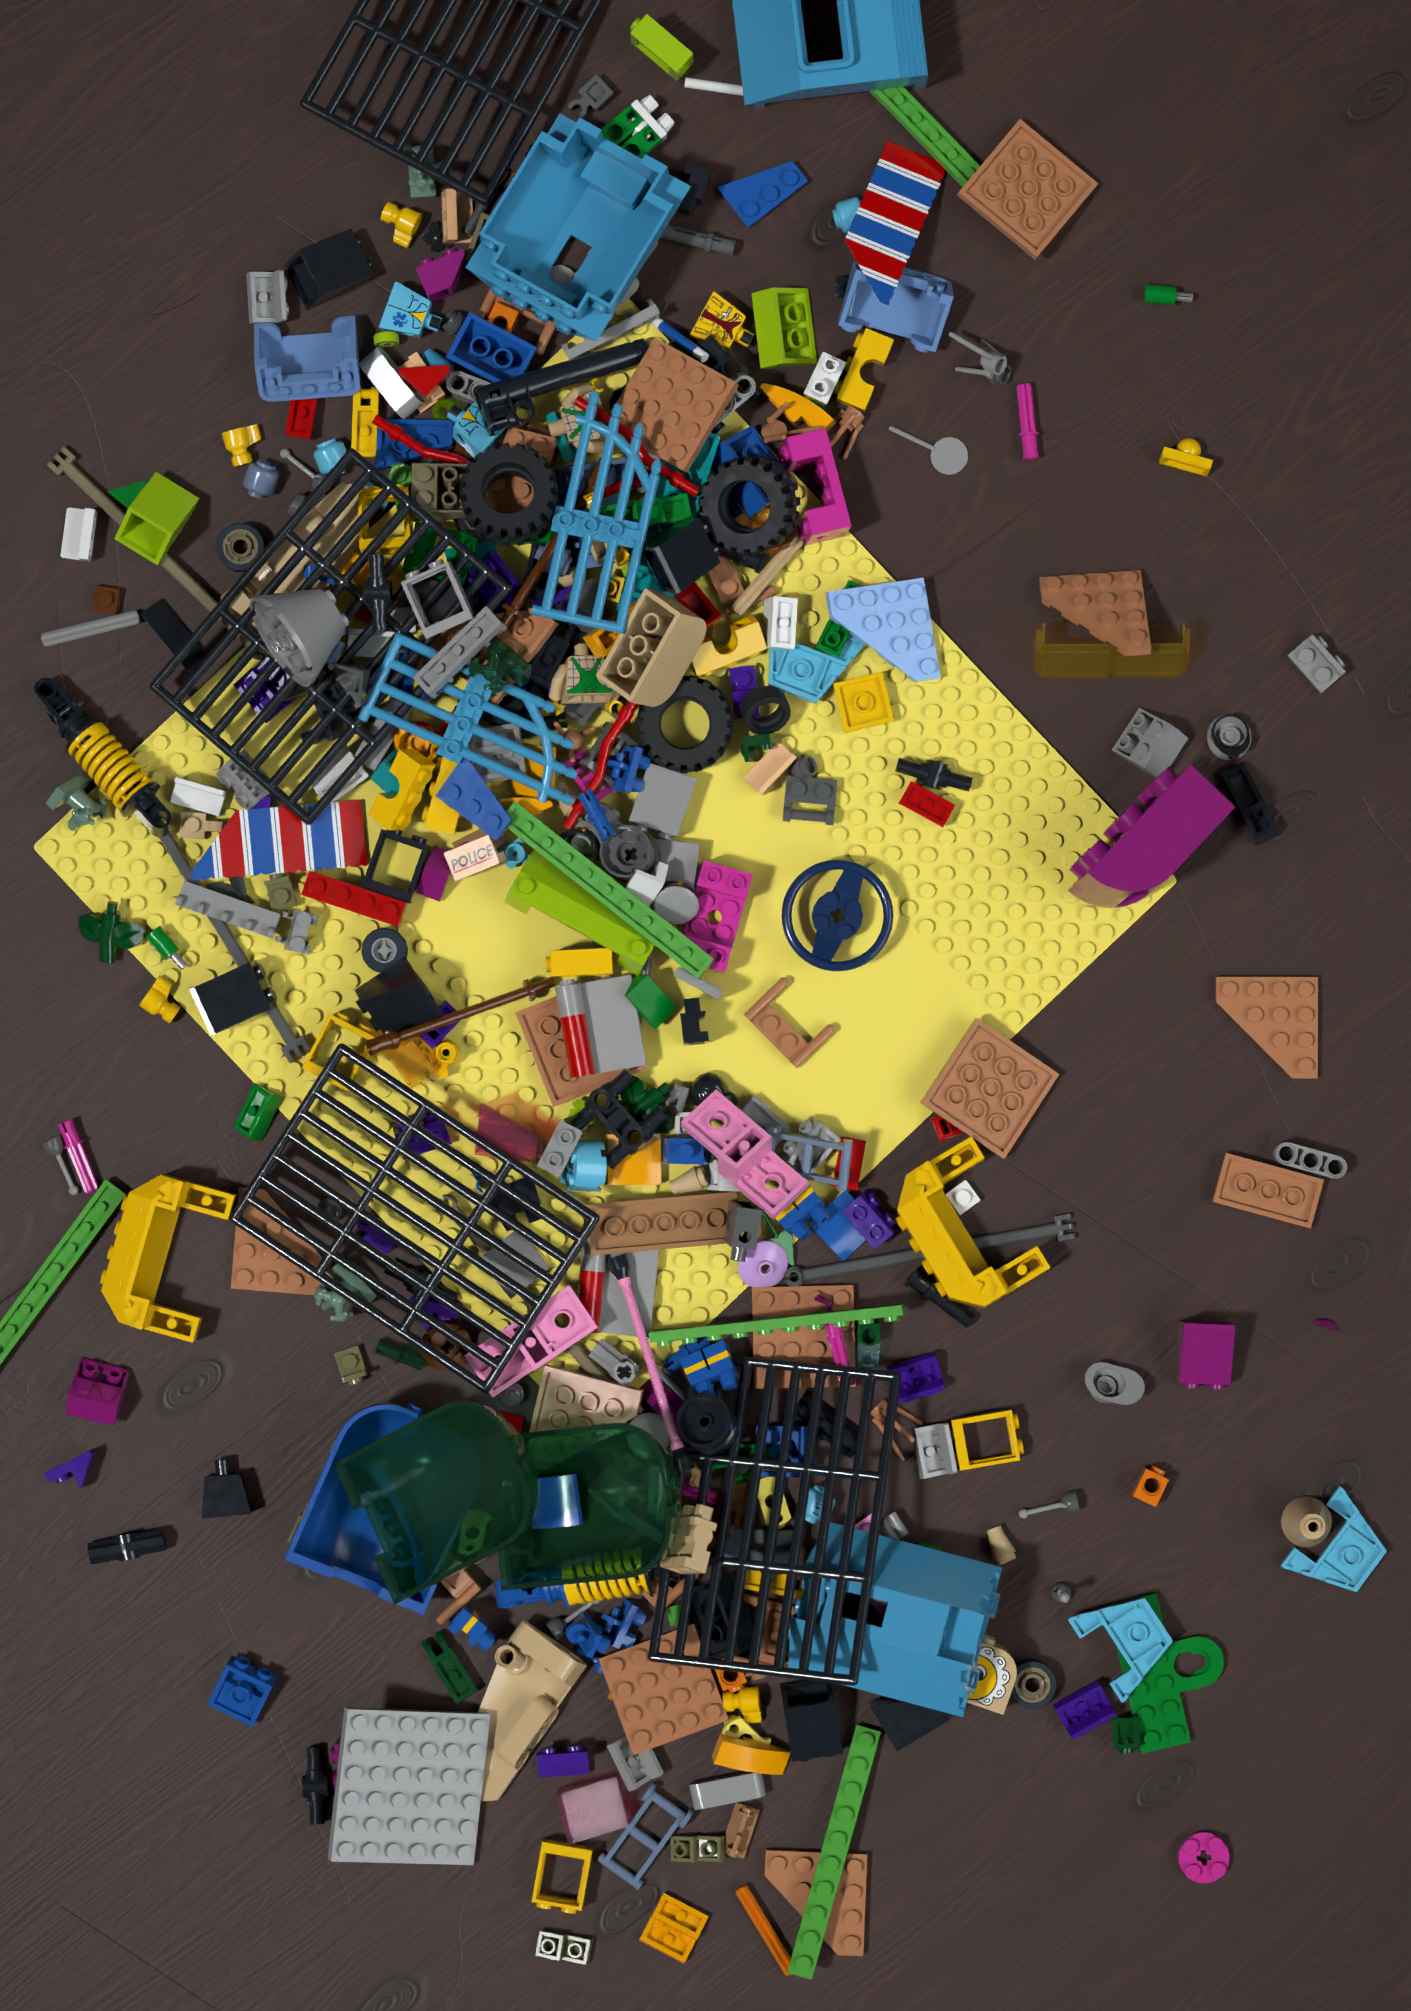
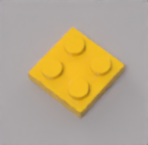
M883 672L833 683L844 733L894 722Z

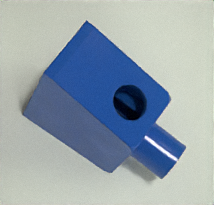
M662 1137L661 1163L709 1164L710 1151L695 1138Z

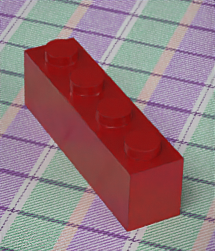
M312 871L308 873L301 894L397 927L401 925L408 904Z

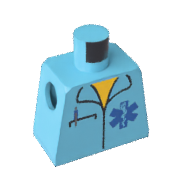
M395 282L379 329L384 332L392 331L400 335L420 338L424 327L438 332L443 318L430 313L432 308L430 300Z
M474 402L467 411L455 404L447 414V417L455 422L453 438L474 459L480 452L483 455L487 454L488 447L494 445L496 448L505 438L508 428L494 431V436L489 437L477 402Z

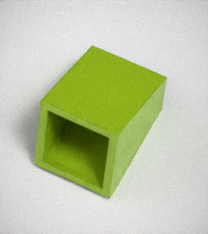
M155 472L129 506L114 539L158 566L192 515L199 498Z

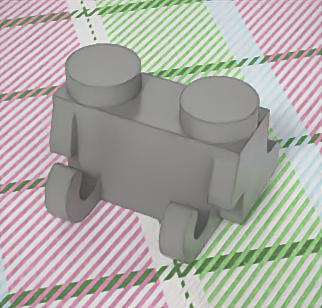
M295 909L293 914L282 911V917L293 919L288 939L275 936L274 941L284 943V949L309 955L311 945L305 944L310 924L317 925L319 916Z

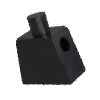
M230 1459L214 1460L216 1475H208L204 1479L202 1519L251 1514L252 1506L242 1472L231 1473Z

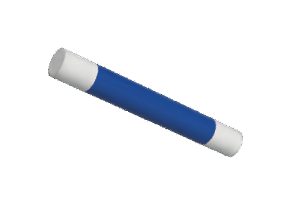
M658 317L650 322V324L700 361L705 362L708 359L709 354L661 318Z

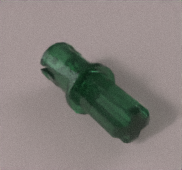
M380 1338L376 1346L375 1354L394 1360L395 1364L400 1362L418 1370H421L426 1360L422 1355L405 1349V1345H395Z

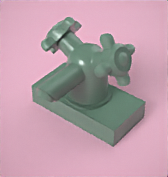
M422 145L407 147L406 153L416 157ZM432 148L425 163L438 169L442 162H434ZM409 166L411 199L437 197L435 179Z
M83 772L58 786L45 803L52 810L67 803L74 809L72 811L73 816L68 821V828L71 831H74L76 827L81 825H94L95 820L90 818L91 814L95 818L98 815L103 819L106 818V804L108 801L106 799L100 801L98 798H94L93 802L83 791L91 781L87 772Z
M334 1264L327 1271L334 1280L368 1303H371L377 1297L361 1279L339 1264ZM320 1282L314 1293L315 1304L318 1306L321 1304L323 1311L334 1308L336 1315L330 1316L331 1321L344 1322L349 1317H352L353 1312H347L344 1308L348 1301L334 1291L325 1289V1285Z

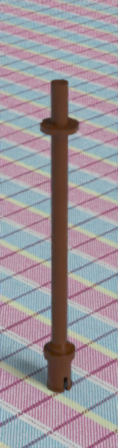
M601 457L590 475H586L583 479L585 487L575 502V510L582 511L587 503L583 496L594 491ZM610 463L609 471H610L611 468H613V466H614V465L611 464V463ZM558 532L551 539L512 603L501 606L506 610L501 621L507 627H509L515 616L519 619L522 618L519 609L552 559ZM500 630L497 634L503 636L505 631Z
M550 977L533 984L528 979L523 980V987L400 1032L390 1029L384 1035L366 1040L367 1050L371 1049L368 1051L370 1056L390 1048L395 1050L399 1048L402 1041L518 999L527 997L529 1001H534L536 998L535 993L555 986L554 979Z

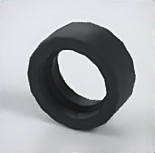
M761 686L752 690L744 697L740 706V712L746 727L752 733L759 735L779 731L787 724L791 715V709L784 692L773 686ZM767 703L779 704L776 711L766 717H752L755 710Z

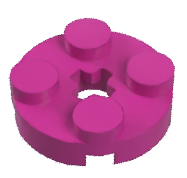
M1208 1831L1195 1832L1189 1835L1179 1848V1866L1189 1879L1198 1883H1211L1224 1876L1229 1865V1851L1221 1838ZM1203 1850L1206 1851L1207 1855H1211L1206 1864H1202L1200 1860L1196 1859Z

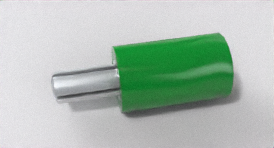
M1146 284L1145 303L1175 305V301H1193L1192 293L1177 292V287L1156 284Z
M158 926L146 936L149 944L158 951L165 961L170 958L180 970L187 966L177 953L180 948L161 926Z

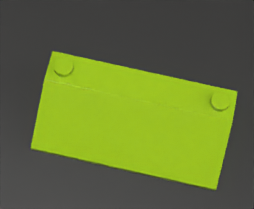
M535 849L519 872L504 903L524 914H527L530 907H533L617 953L620 956L616 964L637 976L655 947L651 941ZM652 902L651 905L649 906L652 910H653V902Z

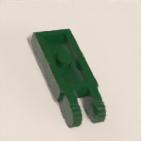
M438 1631L435 1633V1638L444 1652L436 1656L429 1641L425 1639L421 1644L431 1659L430 1663L455 1703L458 1704L477 1692L478 1688L453 1648L449 1646L442 1633Z

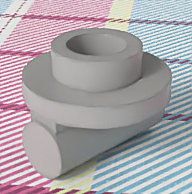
M896 1511L883 1518L881 1528L886 1537L898 1540L909 1533Z

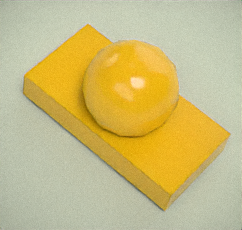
M1185 438L1178 443L1176 450L1164 446L1159 463L1206 477L1209 474L1213 460L1200 457L1201 446L1198 441L1193 438Z

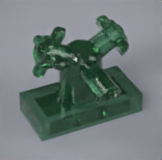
M497 635L489 641L491 644L487 647L486 657L489 658V663L486 665L480 664V658L476 657L469 664V676L475 677L476 673L483 675L490 682V684L484 685V689L490 690L494 696L504 688L509 687L508 682L500 681L502 677L508 675L520 687H523L529 683L532 668L526 660Z

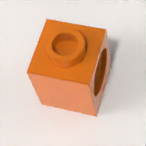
M495 302L487 321L494 324L495 320L499 318L505 319L508 324L504 330L512 333L520 315L518 311Z
M1153 1465L1150 1469L1144 1467L1131 1495L1156 1507L1169 1481L1167 1477H1164L1165 1471ZM1149 1478H1155L1158 1482V1486L1154 1491L1145 1490L1144 1484Z
M715 1669L723 1691L736 1692L743 1689V1684L747 1683L745 1673L738 1672L735 1679L728 1680L723 1675L724 1670Z

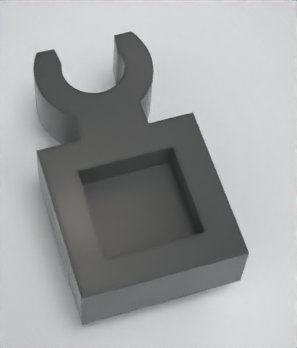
M596 74L578 91L582 98L571 101L568 109L572 110L575 106H580L582 112L578 114L577 118L583 119L590 106L596 111L614 95V92Z

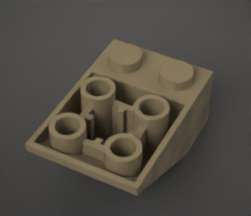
M412 463L411 499L438 522L465 518L460 499V482L462 475H466L465 468L468 464ZM488 490L486 491V494H485V498H486L487 504H488ZM411 512L413 522H422Z

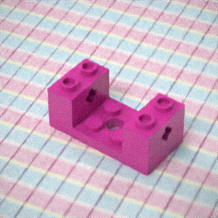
M826 428L787 437L778 452L781 467L785 466V470L793 472L815 466L816 469L813 470L816 484H820L822 493H820L822 507L805 511L799 521L800 524L797 525L799 538L804 539L806 546L844 537L852 525Z
M703 860L695 890L699 909L696 916L686 922L683 934L715 959L708 969L725 973L753 874ZM712 910H717L721 913L722 920L717 925H711L707 921V914Z

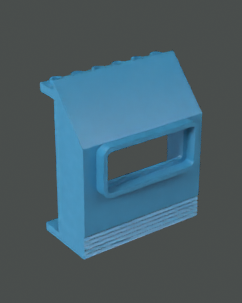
M732 0L744 105L754 104V109L765 108V103L912 85H915V90L924 89L927 83L928 69L919 0H836L843 59L809 63L807 58L801 0Z

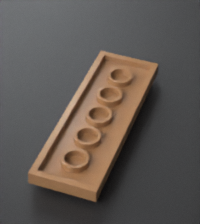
M737 1192L586 1204L585 1206L600 1216V1221L588 1238L589 1255L727 1244L725 1242L728 1203L729 1200L738 1201Z

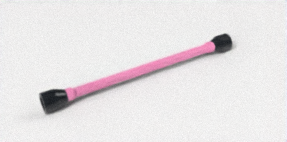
M627 1254L612 1257L607 1260L609 1268L618 1280L619 1286L623 1288L625 1301H627L626 1304H628L627 1307H629L628 1310H630L629 1313H631L630 1316L633 1319L634 1329L637 1332L636 1335H638L640 1347H642V1354L644 1360H646L645 1363H647L649 1375H651L650 1379L653 1388H655L657 1400H659V1407L661 1413H663L664 1422H666L669 1438H671L670 1441H672L670 1447L672 1450L671 1462L674 1472L678 1474L693 1469L695 1467L691 1455L679 1439L680 1437L674 1424L675 1421L667 1402L668 1399H666L667 1396H665L666 1393L659 1377L660 1374H658L659 1371H657L658 1368L652 1355L653 1352H651L652 1349H650L651 1346H649L650 1343H648L649 1340L644 1330L645 1327H643L644 1324H642L643 1321H641L642 1318H640L641 1315L636 1305L637 1302H635L636 1299H634L635 1296H633L634 1293H632L633 1290L630 1287L632 1282Z

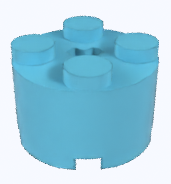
M578 1141L561 1176H559L560 1183H565L568 1191L600 1192L602 1190L599 1185H604L607 1170L606 1157H601L600 1149L605 1150L602 1141Z

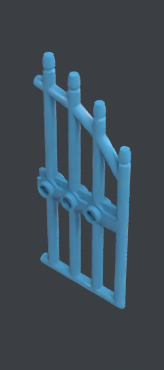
M592 391L588 399L589 404L587 405L585 416L577 413L575 423L582 425L565 505L564 507L556 506L552 519L551 531L558 532L542 606L533 605L532 615L624 634L662 462L654 461L651 466V474L648 475L639 456L644 426L636 424L633 431L634 436L631 439V444H629L618 433L622 405H614L609 426L594 419L597 410L596 404L599 401V393ZM594 430L606 436L590 510L585 512L575 510L574 507L591 432ZM616 444L627 456V461L613 518L599 515L614 445ZM635 471L646 492L639 523L624 520ZM568 535L581 537L583 540L567 611L552 609L567 538ZM596 540L608 543L592 616L590 617L576 613L592 542ZM619 545L633 548L617 621L613 622L601 618Z
M395 633L358 716L360 720L367 722L371 715L439 746L436 754L450 761L460 764L462 757L538 791L536 799L540 802L546 803L549 796L553 799L561 800L564 804L572 805L574 798L552 787L551 781L553 771L565 774V776L573 779L576 778L578 772L574 768L566 767L565 764L554 760L552 742L561 744L562 747L572 749L575 742L549 730L538 709L541 707L543 710L553 713L556 705L480 669L465 664L459 670V672L470 676L465 690L446 683L439 690L460 700L454 714L385 683L391 669L411 678L420 671L396 660L401 645L431 659L439 652L401 633ZM493 688L523 700L533 722L488 702ZM380 692L448 722L449 725L444 737L376 707L375 703ZM483 711L540 736L543 754L477 725ZM472 735H477L544 766L542 781H538L468 749L467 746Z

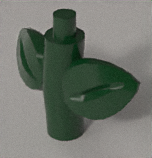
M108 901L107 910L103 911L102 919L95 914H84L79 917L78 921L79 930L83 938L90 942H99V961L103 963H116L117 947L123 949L133 948L140 943L146 934V930L142 926L130 921H120L121 912L117 911L118 902Z
M632 1075L635 1081L619 1094L621 1100L629 1106V1111L638 1120L642 1121L659 1106L669 1118L653 1132L664 1133L672 1130L674 1122L671 1113L665 1106L661 1105L667 1099L665 1095L671 1090V1087L664 1082L660 1087L654 1086L647 1091L645 1083Z

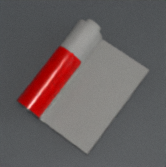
M632 975L575 984L574 979L560 981V987H555L570 1078L647 1065L638 1010L624 996L632 982Z
M587 1239L582 1247L577 1297L598 1326L591 1333L638 1336L634 1329L632 1316H630L631 1313H629L630 1310H628L629 1307H627L628 1304H626L627 1301H625L623 1288L619 1286L618 1280L611 1273L607 1261L612 1257L627 1254L632 1282L630 1287H632L631 1290H633L632 1293H634L633 1296H635L634 1299L637 1302L636 1305L641 1315L640 1318H642L641 1321H643L642 1324H644L643 1327H645L646 1336L649 1338L652 1326L659 1250L589 1255Z

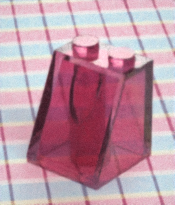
M481 1104L477 1130L479 1135L519 1161L536 1163L537 1158L542 1157L544 1143L539 1142L540 1136L492 1106ZM475 1145L474 1155L494 1157Z
M617 1774L557 1789L556 1796L568 1845L629 1826L628 1820L632 1819L630 1805H624L622 1795L626 1794L623 1779L618 1780Z

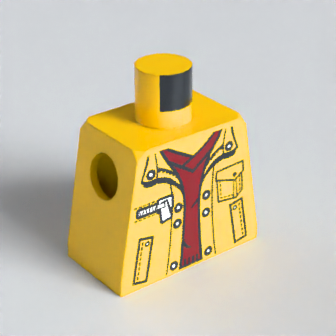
M713 291L690 333V337L703 341L712 334L725 350H730L734 341L748 347L754 334L742 328L746 316Z

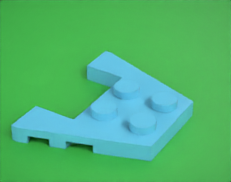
M849 636L838 659L796 642L794 650L771 648L769 649L768 686L777 687L784 693L816 704L861 651L864 644L855 637Z
M1338 1486L1326 1502V1505L1346 1519L1343 1526L1316 1562H1313L1293 1547L1280 1566L1357 1592L1387 1551L1344 1489Z
M1145 1597L1067 1618L1080 1639L1099 1626L1104 1625L1131 1667L1109 1682L1122 1703L1126 1701L1130 1693L1142 1681L1145 1674L1154 1666L1173 1642Z

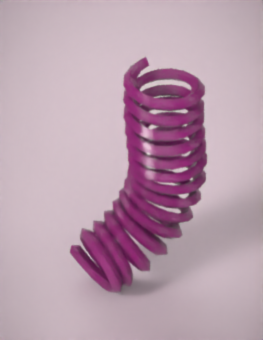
M817 1294L814 1301L824 1303L827 1306V1311H834L832 1310L834 1307H832L831 1301Z
M1317 1319V1323H1315V1326H1328L1331 1332L1337 1331V1329H1334L1337 1326L1332 1328L1333 1323L1330 1320L1328 1321V1319L1327 1322L1326 1319H1322V1324L1321 1319Z

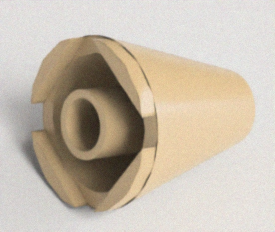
M1308 1496L1293 1499L1286 1505L1281 1518V1527L1284 1535L1293 1544L1301 1547H1313L1323 1542L1329 1535L1332 1526V1517L1327 1506L1319 1499ZM1313 1522L1312 1527L1308 1529V1525Z

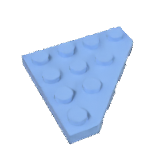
M924 578L825 593L829 618L850 631V634L865 646L868 645L890 665L901 670L911 681L920 682L941 678Z

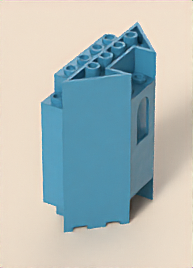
M559 113L548 133L543 131L540 133L479 233L481 243L465 268L491 288L490 291L504 298L511 305H515L522 310L530 309L535 312L534 316L545 323L548 320L556 325L557 331L566 335L571 334L597 341L691 186L670 175L668 166L645 154L643 159L603 138L600 128L579 117L578 121L575 122ZM573 236L591 246L592 249L573 280L568 284L559 285L551 279L550 270L569 238Z
M830 1522L823 1568L836 1570L839 1568L844 1533L843 1525ZM854 1529L849 1571L864 1572L869 1532ZM879 1535L870 1598L888 1602L882 1627L866 1624L858 1684L855 1686H844L963 1717L969 1693L975 1694L981 1671L980 1668H977V1663L989 1618H995L1001 1594L996 1591L1003 1567ZM816 1545L814 1549H811L804 1566L813 1567ZM803 1577L801 1588L804 1591L802 1598L797 1600L795 1606L797 1617H791L788 1668H799L812 1577ZM822 1578L809 1670L824 1672L837 1580ZM847 1581L845 1593L860 1595L862 1583ZM842 1617L834 1673L849 1675L856 1628L855 1620Z

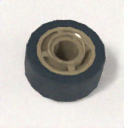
M236 523L229 525L221 532L217 539L216 549L220 560L226 567L236 572H245L266 545L263 536L256 528L249 524ZM240 541H245L248 544V549L244 554H237L235 552V545Z
M1036 1659L1023 1660L1016 1664L1017 1676L1011 1692L1014 1701L1022 1707L1029 1709L1041 1708L1048 1704L1054 1697L1057 1687L1055 1675L1050 1667ZM1032 1677L1038 1679L1039 1685L1035 1690H1028L1025 1687L1027 1679Z

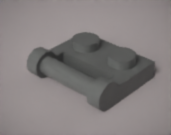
M607 721L602 726V733L586 757L583 756L579 762L582 768L590 771L593 775H595L597 766L594 762L599 756L601 743L613 725ZM621 731L611 747L608 760L616 761L617 754H623L625 746L643 747ZM607 766L605 778L602 782L613 789L615 778L611 777L613 768Z
M786 776L783 821L790 822L791 819L826 822V825L833 826L837 780L820 778L801 780L796 776ZM792 802L827 805V812L791 809Z

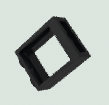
M381 829L361 887L411 904L431 846L426 845L427 839L412 835L411 839L403 837V831L401 830L389 831L387 829L386 831ZM387 838L422 850L408 892L372 880Z

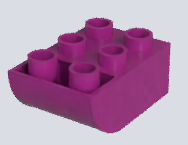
M1191 764L1179 775L1168 766L1137 797L1146 808L1142 810L1134 802L1105 830L1103 834L1112 844L1108 846L1102 839H1099L1070 867L1069 870L1078 880L1068 891L1088 904L1103 908L1124 907L1143 899L1179 868L1235 806Z

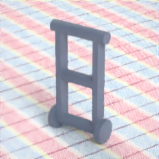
M762 1124V1129L772 1136L771 1150L774 1153L776 1138L804 1143L801 1171L795 1170L803 1178L838 1185L837 1190L839 1191L848 1190L853 1140L843 1139V1143L782 1132V1126L777 1124ZM814 1145L842 1150L839 1178L811 1173Z
M651 1783L642 1795L641 1800L644 1803L607 1855L602 1852L596 1860L637 1890L643 1884L640 1878L678 1826L683 1828L694 1813L690 1809L684 1812L654 1790L656 1788L654 1783ZM652 1801L676 1818L659 1843L634 1826ZM628 1834L652 1850V1853L636 1875L611 1859Z

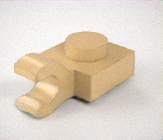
M181 812L179 837L206 839V832H221L225 822L207 821L206 813Z

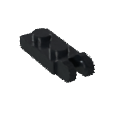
M555 620L559 625L538 651L525 676V679L545 689H548L576 629V626L571 624L565 633L564 640L555 636L556 631L559 630L562 624L559 620Z

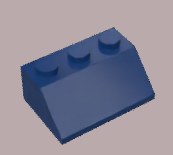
M469 312L446 359L480 378L494 383L526 373L537 347Z
M751 425L717 446L712 467L716 470L717 466L723 462L745 455H754V457L765 456L768 457L770 462H778V460L755 427ZM752 481L740 482L731 491L748 518L753 517L770 506L765 491Z

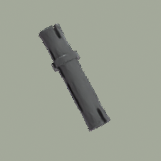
M670 224L667 225L660 239L705 249V252L710 253V251L730 256H733L736 240L714 236V233L711 232L706 234Z

